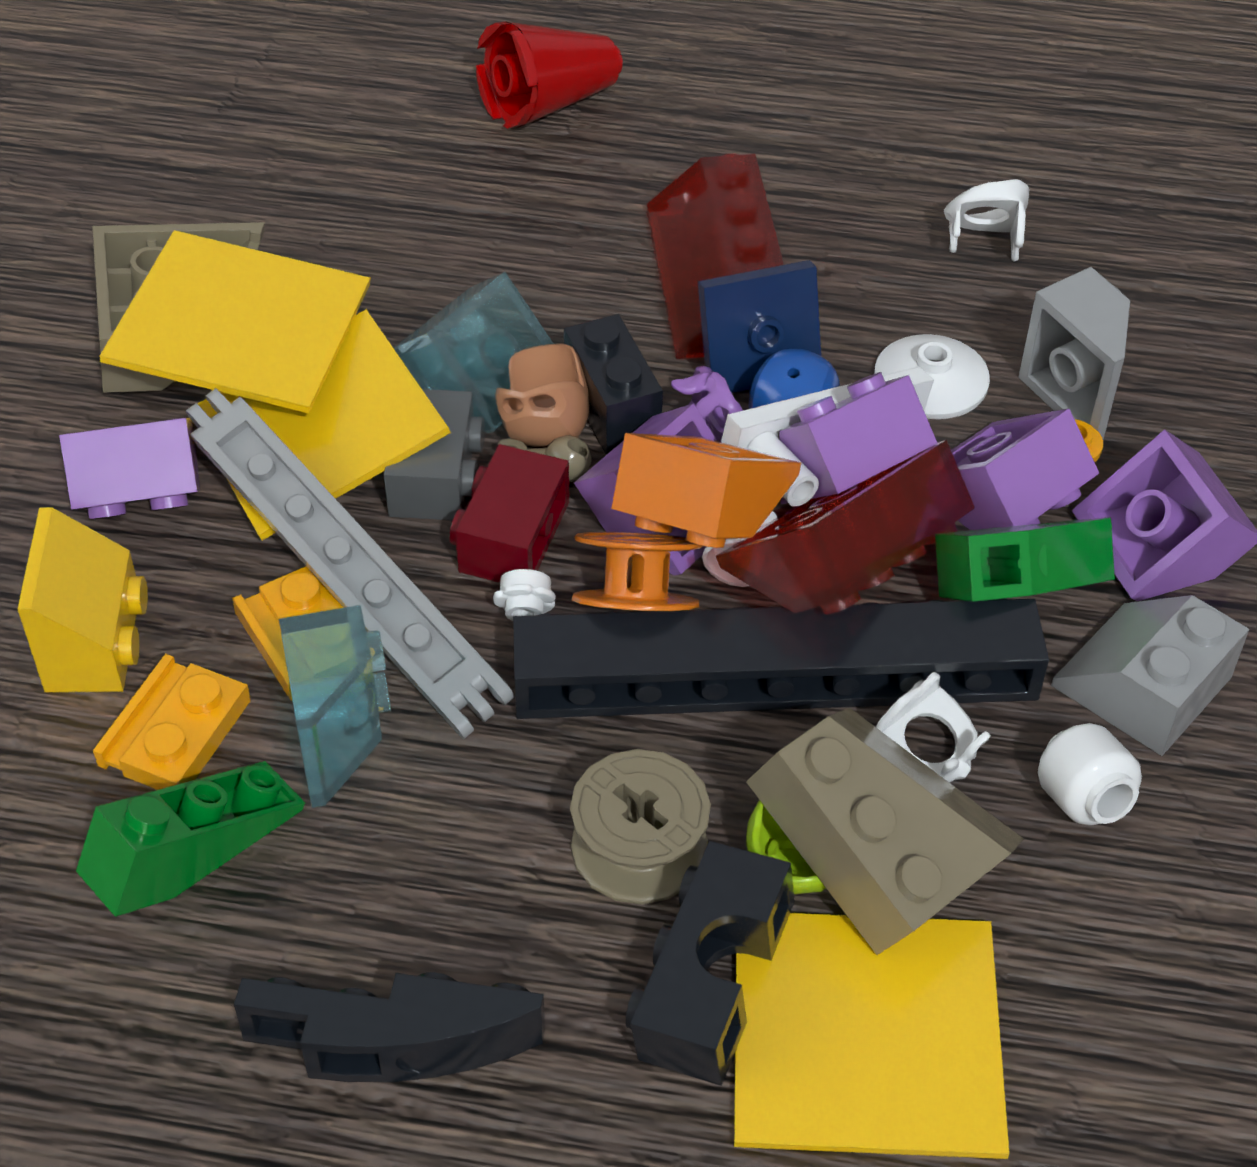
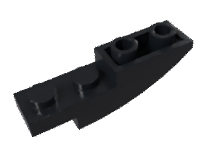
M426 972L418 976L396 973L389 999L378 998L373 993L359 988H344L336 992L308 988L295 980L282 977L270 978L267 981L242 978L234 1002L243 1041L301 1049L307 1075L310 1079L340 1082H399L435 1078L470 1071L509 1059L543 1044L545 1034L544 994L530 992L526 988L513 983L503 982L486 986L458 982L448 975L437 972Z

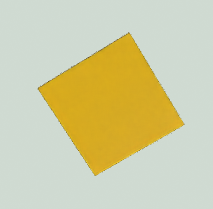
M174 230L101 352L100 362L211 390L216 388L219 392L310 413L370 286L371 278Z
M367 309L355 315L310 413L241 397L335 499L385 471V467L403 461L451 433L447 424ZM220 392L230 404L239 398V396ZM207 399L198 403L210 418L217 414ZM228 480L260 539L263 541L275 534L276 532Z
M790 913L771 961L749 954L736 953V983L742 985L747 1024L735 1051L734 1147L1008 1159L1009 1141L991 921L929 919L915 931L876 955L847 915Z

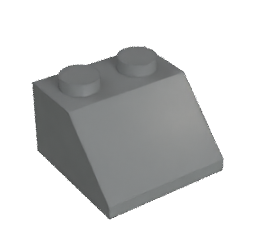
M1089 267L1036 292L1018 378L1052 410L1057 411L1069 408L1074 419L1090 424L1095 430L1099 431L1102 439H1104L1125 356L1130 300L1095 269Z
M1193 595L1124 603L1053 677L1051 686L1163 756L1232 678L1249 628Z

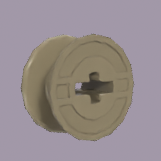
M634 749L610 754L591 765L574 786L570 805V813L574 824L570 846L576 870L592 889L615 901L644 905L668 900L679 894L681 882L687 868L690 865L699 866L708 845L706 830L708 828L711 803L704 782L688 764L664 752Z

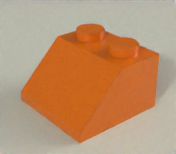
M625 433L611 509L635 515L634 526L638 528L672 533L673 527L688 530L686 541L690 543L724 548L726 538H752L799 476L801 462L696 436Z

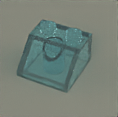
M502 272L470 287L396 345L394 350L422 389L473 392L474 416L484 417L485 432L490 433L503 424L497 409L495 392L496 388L510 390V358L516 352L523 349L553 344V342L507 273Z
M361 605L279 619L312 808L325 806L382 740L379 713L391 711L385 673H373L386 670L379 630L366 632Z

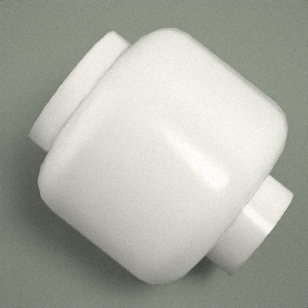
M1092 723L1072 726L1056 734L1049 741L1041 755L1037 772L1041 787L1074 822L1088 826L1112 823L1123 818L1137 802L1142 780L1138 760L1105 727Z

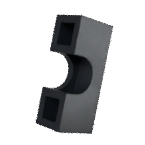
M709 841L699 866L690 865L687 868L679 891L680 910L673 925L666 923L660 929L653 950L654 970L647 986L639 984L635 988L626 1012V1027L632 1030L639 1061L722 1086L747 1024L742 985L715 977L707 972V970L720 958L736 953L772 960L795 902L790 862Z

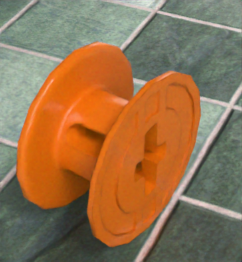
M586 532L575 535V541L606 547L607 550L605 588L575 592L572 596V601L595 607L639 611H680L699 608L698 599L686 595L668 593L670 551L695 550L702 548V545L686 541V537L662 534Z

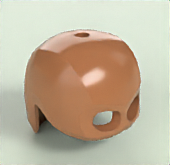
M547 344L516 352L509 360L510 390L496 388L495 392L497 409L510 439L522 441L527 446L548 447L556 438L566 435L578 437L588 419L589 395L581 362L574 348L567 344Z

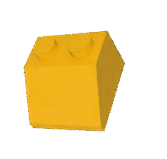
M52 507L39 508L17 610L44 692H124L128 665H137L139 659V633L135 626L136 615H144L147 610L148 590L146 579L144 576H136L130 550Z

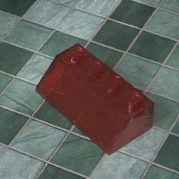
M726 154L723 156L701 157L647 203V217L676 359L704 357L698 281L784 265L755 154Z
M944 440L839 494L813 498L800 506L793 507L758 529L752 538L740 540L715 557L721 569L794 613L821 606L824 614H832L857 603L861 599L858 590L869 589L891 579L895 575L892 567L907 564L925 555L927 551L924 545L935 543L936 533L957 532L955 522L975 509V506L948 442Z

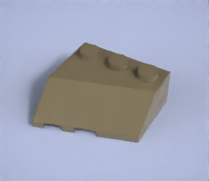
M265 222L92 226L100 354L174 230L258 250L265 232ZM101 363L103 393L164 390L174 382V380Z
M851 708L832 714L778 751L746 781L876 955L919 928L1008 857L1024 840V838Z

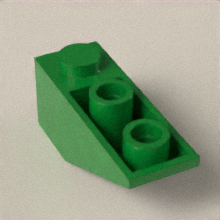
M1111 517L935 534L939 597L971 602L1031 596L1115 580Z
M266 761L96 806L76 872L109 911L117 917L174 899L301 812L305 802Z

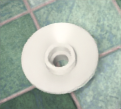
M932 334L904 337L888 345L876 360L874 374L882 372V375H887L920 366L934 379L924 410L927 419H950L967 414L981 404L988 392L990 375L985 361L971 347L949 337Z

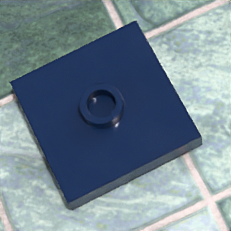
M810 260L698 281L705 366L710 367L713 372H717L725 378L731 393L750 390L753 379L761 365L767 358L784 349H804L821 356L817 267Z

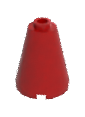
M504 21L487 26L479 38L477 49L485 48L484 64L476 65V77L480 96L488 114L493 119L503 118L506 122L503 127L509 129L524 126L613 86L622 70L623 59L619 48L605 35Z

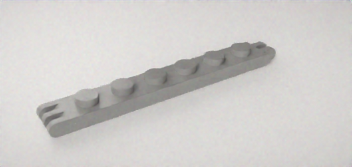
M215 388L205 396L217 412L215 416L210 418L197 403L186 410L189 418L197 426V429L190 434L197 446L462 739H465L474 731L469 719L460 712L462 708L467 705L483 722H486L495 714L488 702L481 696L484 690L488 689L494 698L504 706L515 698L514 693L503 679L241 397L230 404Z

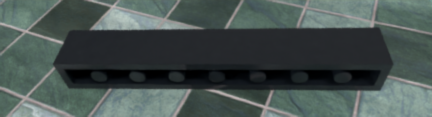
M1003 598L974 602L931 600L919 603L890 604L868 602L860 605H799L796 607L772 608L735 607L732 609L625 613L608 611L596 614L566 615L544 613L536 616H513L517 719L892 706L901 696L911 690L915 683L920 680H926L933 672L940 675L939 686L954 698L957 703L1035 701L1040 698L1049 663L1035 599Z

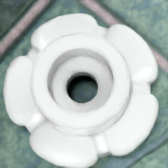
M529 569L512 570L503 574L500 578V590L496 591L493 595L494 604L498 607H503L505 616L512 621L513 616L544 614L554 608L556 599L555 593L551 591L550 577L540 571Z

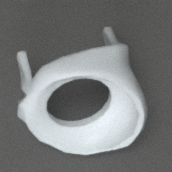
M1018 179L988 182L974 186L953 199L944 209L945 217L949 220L950 252H956L960 227L977 231L1010 232L1011 259L1013 262L1018 261L1019 248L1024 243L1025 211L1030 191L1028 185ZM977 207L997 208L983 213L965 214L966 211Z
M933 672L926 680L918 681L911 690L901 696L878 721L876 728L915 756L905 741L906 725L917 717L929 716L939 719L948 726L954 736V754L950 759L941 763L919 760L950 783L954 780L966 778L971 771V760L975 759L977 750L989 740L990 734L985 731L977 738V731L971 719L956 700L939 686L940 675Z

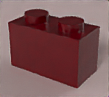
M502 444L498 445L488 467L481 465L476 472L472 486V499L467 509H458L452 521L450 543L457 546L459 573L500 583L501 576L506 572L518 569L539 570L569 504V460Z

